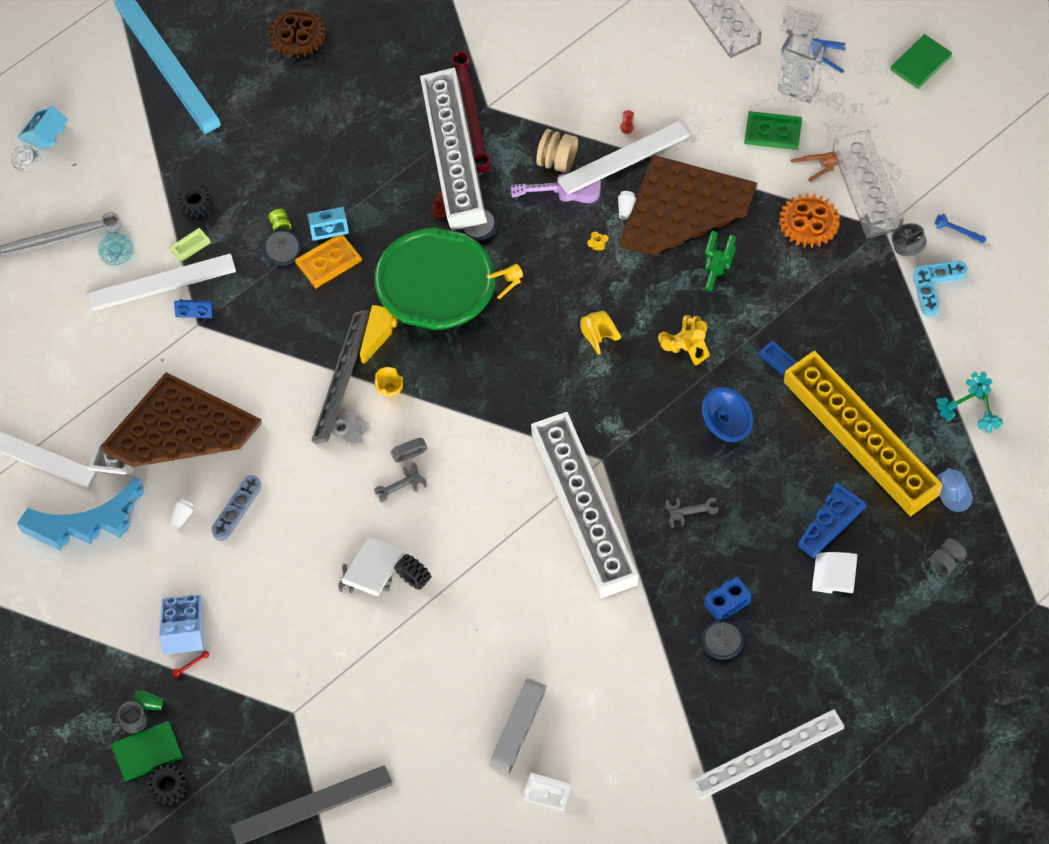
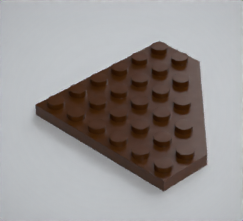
M653 155L619 241V246L655 256L664 249L683 244L687 239L706 234L710 229L720 228L738 217L743 218L748 214L758 183Z
M165 372L100 446V451L131 467L241 449L262 424V419Z

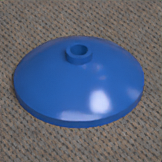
M718 387L711 390L704 397L702 415L706 425L713 434L728 442H737L748 436L753 426V415L749 404L738 392L730 388Z

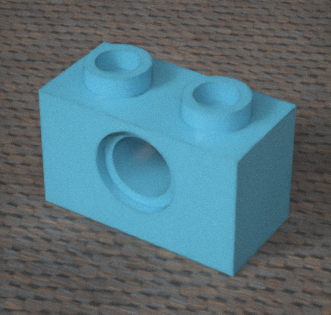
M344 207L307 214L313 241L349 234Z

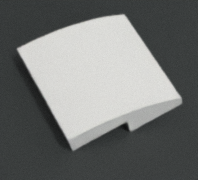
M841 552L818 553L815 558L812 591L831 594L833 590L853 593L857 554Z

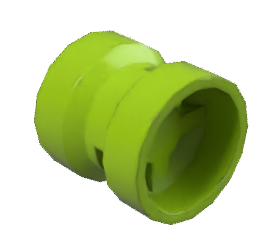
M276 209L269 214L268 217L270 223L273 224V231L277 229H291V224L287 219L284 209Z

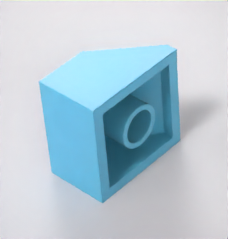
M53 105L37 110L18 135V138L38 148L51 147L56 141L55 137L57 134H60L65 129V123L68 119Z

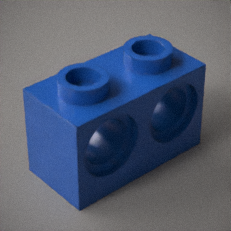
M736 577L733 580H726L719 589H713L705 596L704 606L716 621L725 620L751 603L752 594L740 579ZM736 591L739 595H732L730 592ZM715 602H722L723 605L717 606V605H715L714 603H715Z

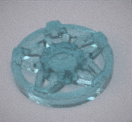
M107 235L99 244V256L107 264H122L133 253L132 242L126 235ZM127 242H128L130 248H127V247L125 246ZM103 255H109L110 260L106 259Z

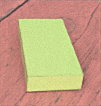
M198 228L169 248L181 263L211 242L204 232Z

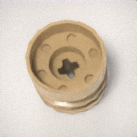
M547 129L538 146L537 165L542 167L545 165L546 168L550 169L555 162L554 168L556 171L568 174L576 157L578 137L565 134L560 141V132L555 131L553 134V130Z

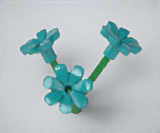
M973 372L971 374L972 380L967 379L966 385L971 386L968 390L970 394L957 401L953 400L950 403L947 398L936 399L938 403L937 408L941 411L939 415L945 418L947 422L955 417L953 409L957 408L964 401L977 397L978 399H983L985 405L983 419L978 420V429L983 430L986 428V432L990 433L992 428L999 429L1000 425L1003 424L1002 419L998 418L997 415H992V411H990L988 393L991 391L992 379H986L987 374L985 372H981L980 376Z

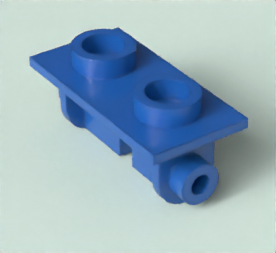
M179 299V301H174L175 317L212 318L214 303L210 302V300H197V302H194L193 300Z

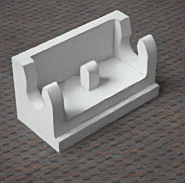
M530 772L524 792V800L564 811L570 794V783Z

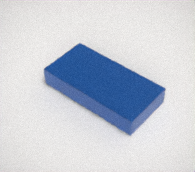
M773 340L759 351V356L783 376H785L787 369L797 363L794 358Z

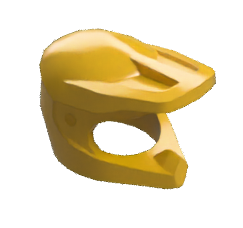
M605 311L590 313L581 318V331L598 355L601 354L599 343L602 342L603 337H608L615 341L621 338Z

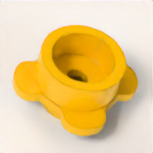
M596 231L592 232L591 239L588 240L587 244L594 250H603L605 242L608 241V236L598 234Z

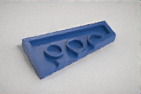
M836 482L833 491L825 499V504L817 512L815 520L809 525L799 541V548L814 558L866 508V503Z

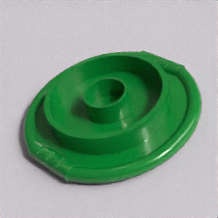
M432 227L412 231L392 242L379 258L374 281L381 303L394 317L405 324L438 331V329L459 326L477 316L492 297L496 277L487 278L488 275L495 273L494 265L486 250L477 241L464 233Z

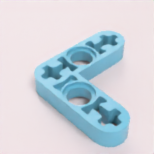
M951 261L919 266L915 269L913 280L921 311L925 316H935L939 310V301L934 283L963 279L967 274L966 263L963 261ZM943 270L945 275L938 276L935 271ZM920 273H922V275L925 276L924 282H922L921 275H919ZM928 288L931 290V293L926 295L921 290ZM928 300H930L931 307H933V309L927 307Z

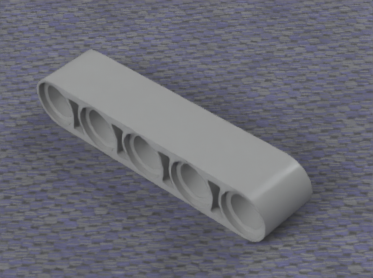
M528 678L526 679L491 757L490 767L508 774L511 772L547 688L546 685Z

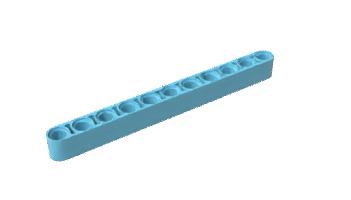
M115 0L114 3L117 10L201 131L207 134L220 127L221 124L218 117L136 0Z

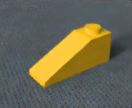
M372 305L360 351L362 363H366L392 334L393 327L397 326L398 319L389 313L385 307Z

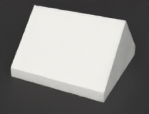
M105 440L97 441L88 470L125 475L133 474L134 467L100 451V446Z

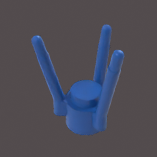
M813 38L809 51L813 52L812 57L822 60L841 73L844 72L842 68L820 54H824L827 47L846 50L843 47L846 43Z

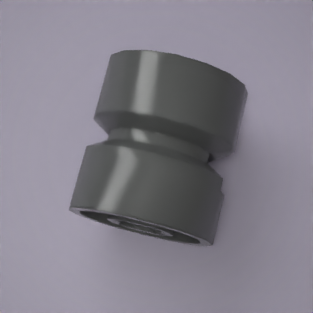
M948 538L940 546L941 550H936L929 558L933 568L944 576H948L956 568V564H960L967 556L964 547L952 538Z
M129 701L120 706L117 715L125 733L132 736L147 729L148 719L139 703Z

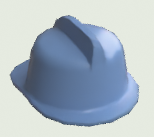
M950 468L940 473L936 478L943 484L940 493L943 504L949 510L955 512H962L968 509L972 504L973 496L965 476L958 470H951Z

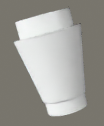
M622 191L618 196L620 219L628 220L636 201L635 194L632 192Z
M184 499L176 502L170 525L180 529L193 513L194 505Z

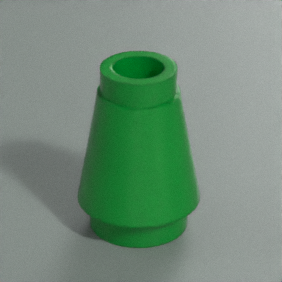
M142 689V691H136L133 701L139 703L143 709L161 711L164 699Z

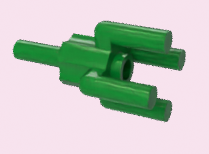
M714 231L710 233L705 250L707 255L705 271L709 273L705 286V291L707 292L712 291L716 276L723 275L724 268L729 269L736 250L734 246L736 237L733 235L728 237L725 250L722 251L717 249L718 243L716 239L718 233Z

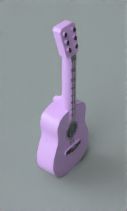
M598 180L569 195L558 181L557 183L533 185L518 184L511 186V195L514 198L524 195L526 192L554 190L562 201L575 200L582 203H592L600 197L601 181Z

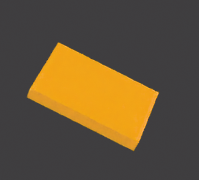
M344 235L334 236L295 259L297 266L315 289L362 261L360 255Z

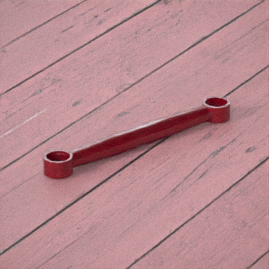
M457 51L452 55V66L458 71L475 163L482 159L487 161L485 165H476L478 173H485L490 169L491 163L489 155L484 152L476 102L468 73L470 66L469 55L464 51ZM458 59L466 60V62L463 64L455 63V61Z

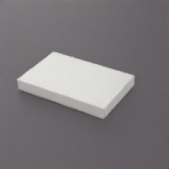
M368 537L342 578V583L379 596L395 570L394 566L403 557L404 550Z

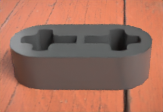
M416 438L394 447L390 453L393 460L399 463L424 453L428 447L423 438Z

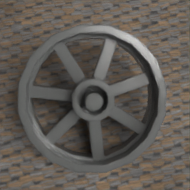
M915 223L901 225L891 235L894 250L901 256L909 257L916 255L924 250L927 245L924 229Z

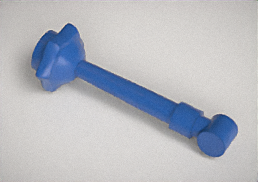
M944 213L942 215L938 214L934 223L937 225V229L947 226L971 237V239L978 240L980 243L986 242L985 236L948 222Z

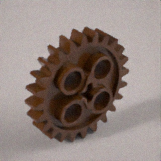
M296 7L295 11L289 8V13L282 11L283 16L276 15L277 20H272L273 25H269V38L273 48H277L278 53L283 51V56L289 53L291 58L294 54H296L297 58H299L300 54L306 57V52L313 54L312 49L318 50V45H323L322 40H325L326 29L324 22H322V17H318L317 12L312 14L311 9L305 12L304 7L301 11H298Z

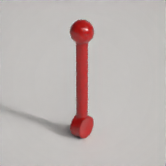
M203 651L202 655L182 668L174 669L172 672L173 676L176 678L180 677L181 672L203 658H208L209 652Z

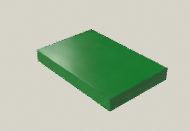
M924 34L891 66L890 70L919 89L952 57V52Z
M749 111L744 144L798 150L802 117Z
M169 721L111 744L125 782L158 769L161 765L165 766L166 764L183 759Z

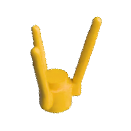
M518 264L487 276L490 279L504 274L508 282L512 281L497 296L498 299L520 283L519 278L523 277V273Z

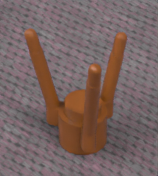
M832 151L791 159L790 162L819 159L821 166L826 168L810 177L809 181H812L829 171H833V166L838 164L836 153Z

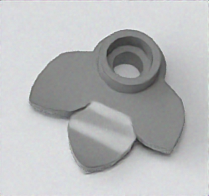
M349 410L344 412L339 420L335 421L332 433L337 438H343L349 444H360L363 442L361 435L368 430L370 424L365 420L356 419V410Z

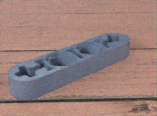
M249 475L243 480L213 524L212 534L216 540L224 541L231 535L260 492L261 483L257 476ZM255 482L256 486H251L249 489L248 484H253ZM244 496L247 498V501L244 504H238L236 502L237 499ZM229 512L237 513L234 519H227L226 515ZM224 527L225 532H220L218 534L217 530H222V528Z

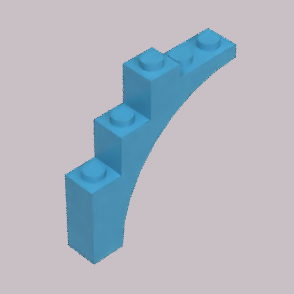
M134 477L126 488L110 501L89 511L71 515H53L27 508L17 524L22 533L58 550L67 545L70 535L91 544L99 536L100 529L121 538L123 533H126L130 527L131 522L127 514L132 512L134 503L143 495L144 486L141 479Z

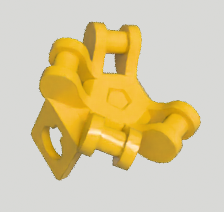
M685 315L682 320L683 327L680 333L670 335L667 332H662L658 335V340L661 347L666 351L677 353L680 351V348H683L685 351L688 350L693 364L697 366L710 356L704 342L707 323L702 321L699 316L692 318L690 315ZM697 347L703 350L700 358L695 357Z

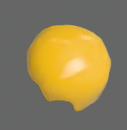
M381 368L375 374V388L382 396H396L403 389V378L397 374L395 368Z

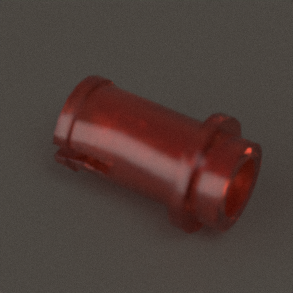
M630 110L623 112L620 129L624 134H630L634 130V112Z

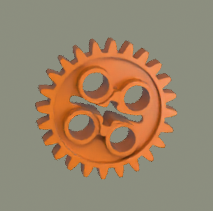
M806 193L805 197L799 194L798 199L792 197L791 202L786 201V206H783L782 212H780L779 225H781V231H785V237L790 236V242L796 240V245L802 242L803 247L810 244L811 248H813L814 243L820 247L821 241L827 244L828 238L832 240L833 234H837V228H839L840 216L838 215V209H834L835 204H829V199L823 201V195L816 198L815 193L812 197H809L808 193Z

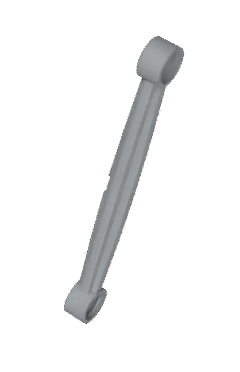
M107 212L98 221L75 225L1 245L0 257L56 244L101 230L115 233L121 228V221L115 212ZM110 219L117 220L112 226L105 225Z

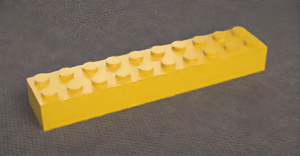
M815 351L785 371L784 383L910 517L940 495L943 484Z

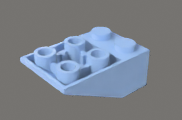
M201 595L162 599L159 637L163 654L203 650L204 635Z

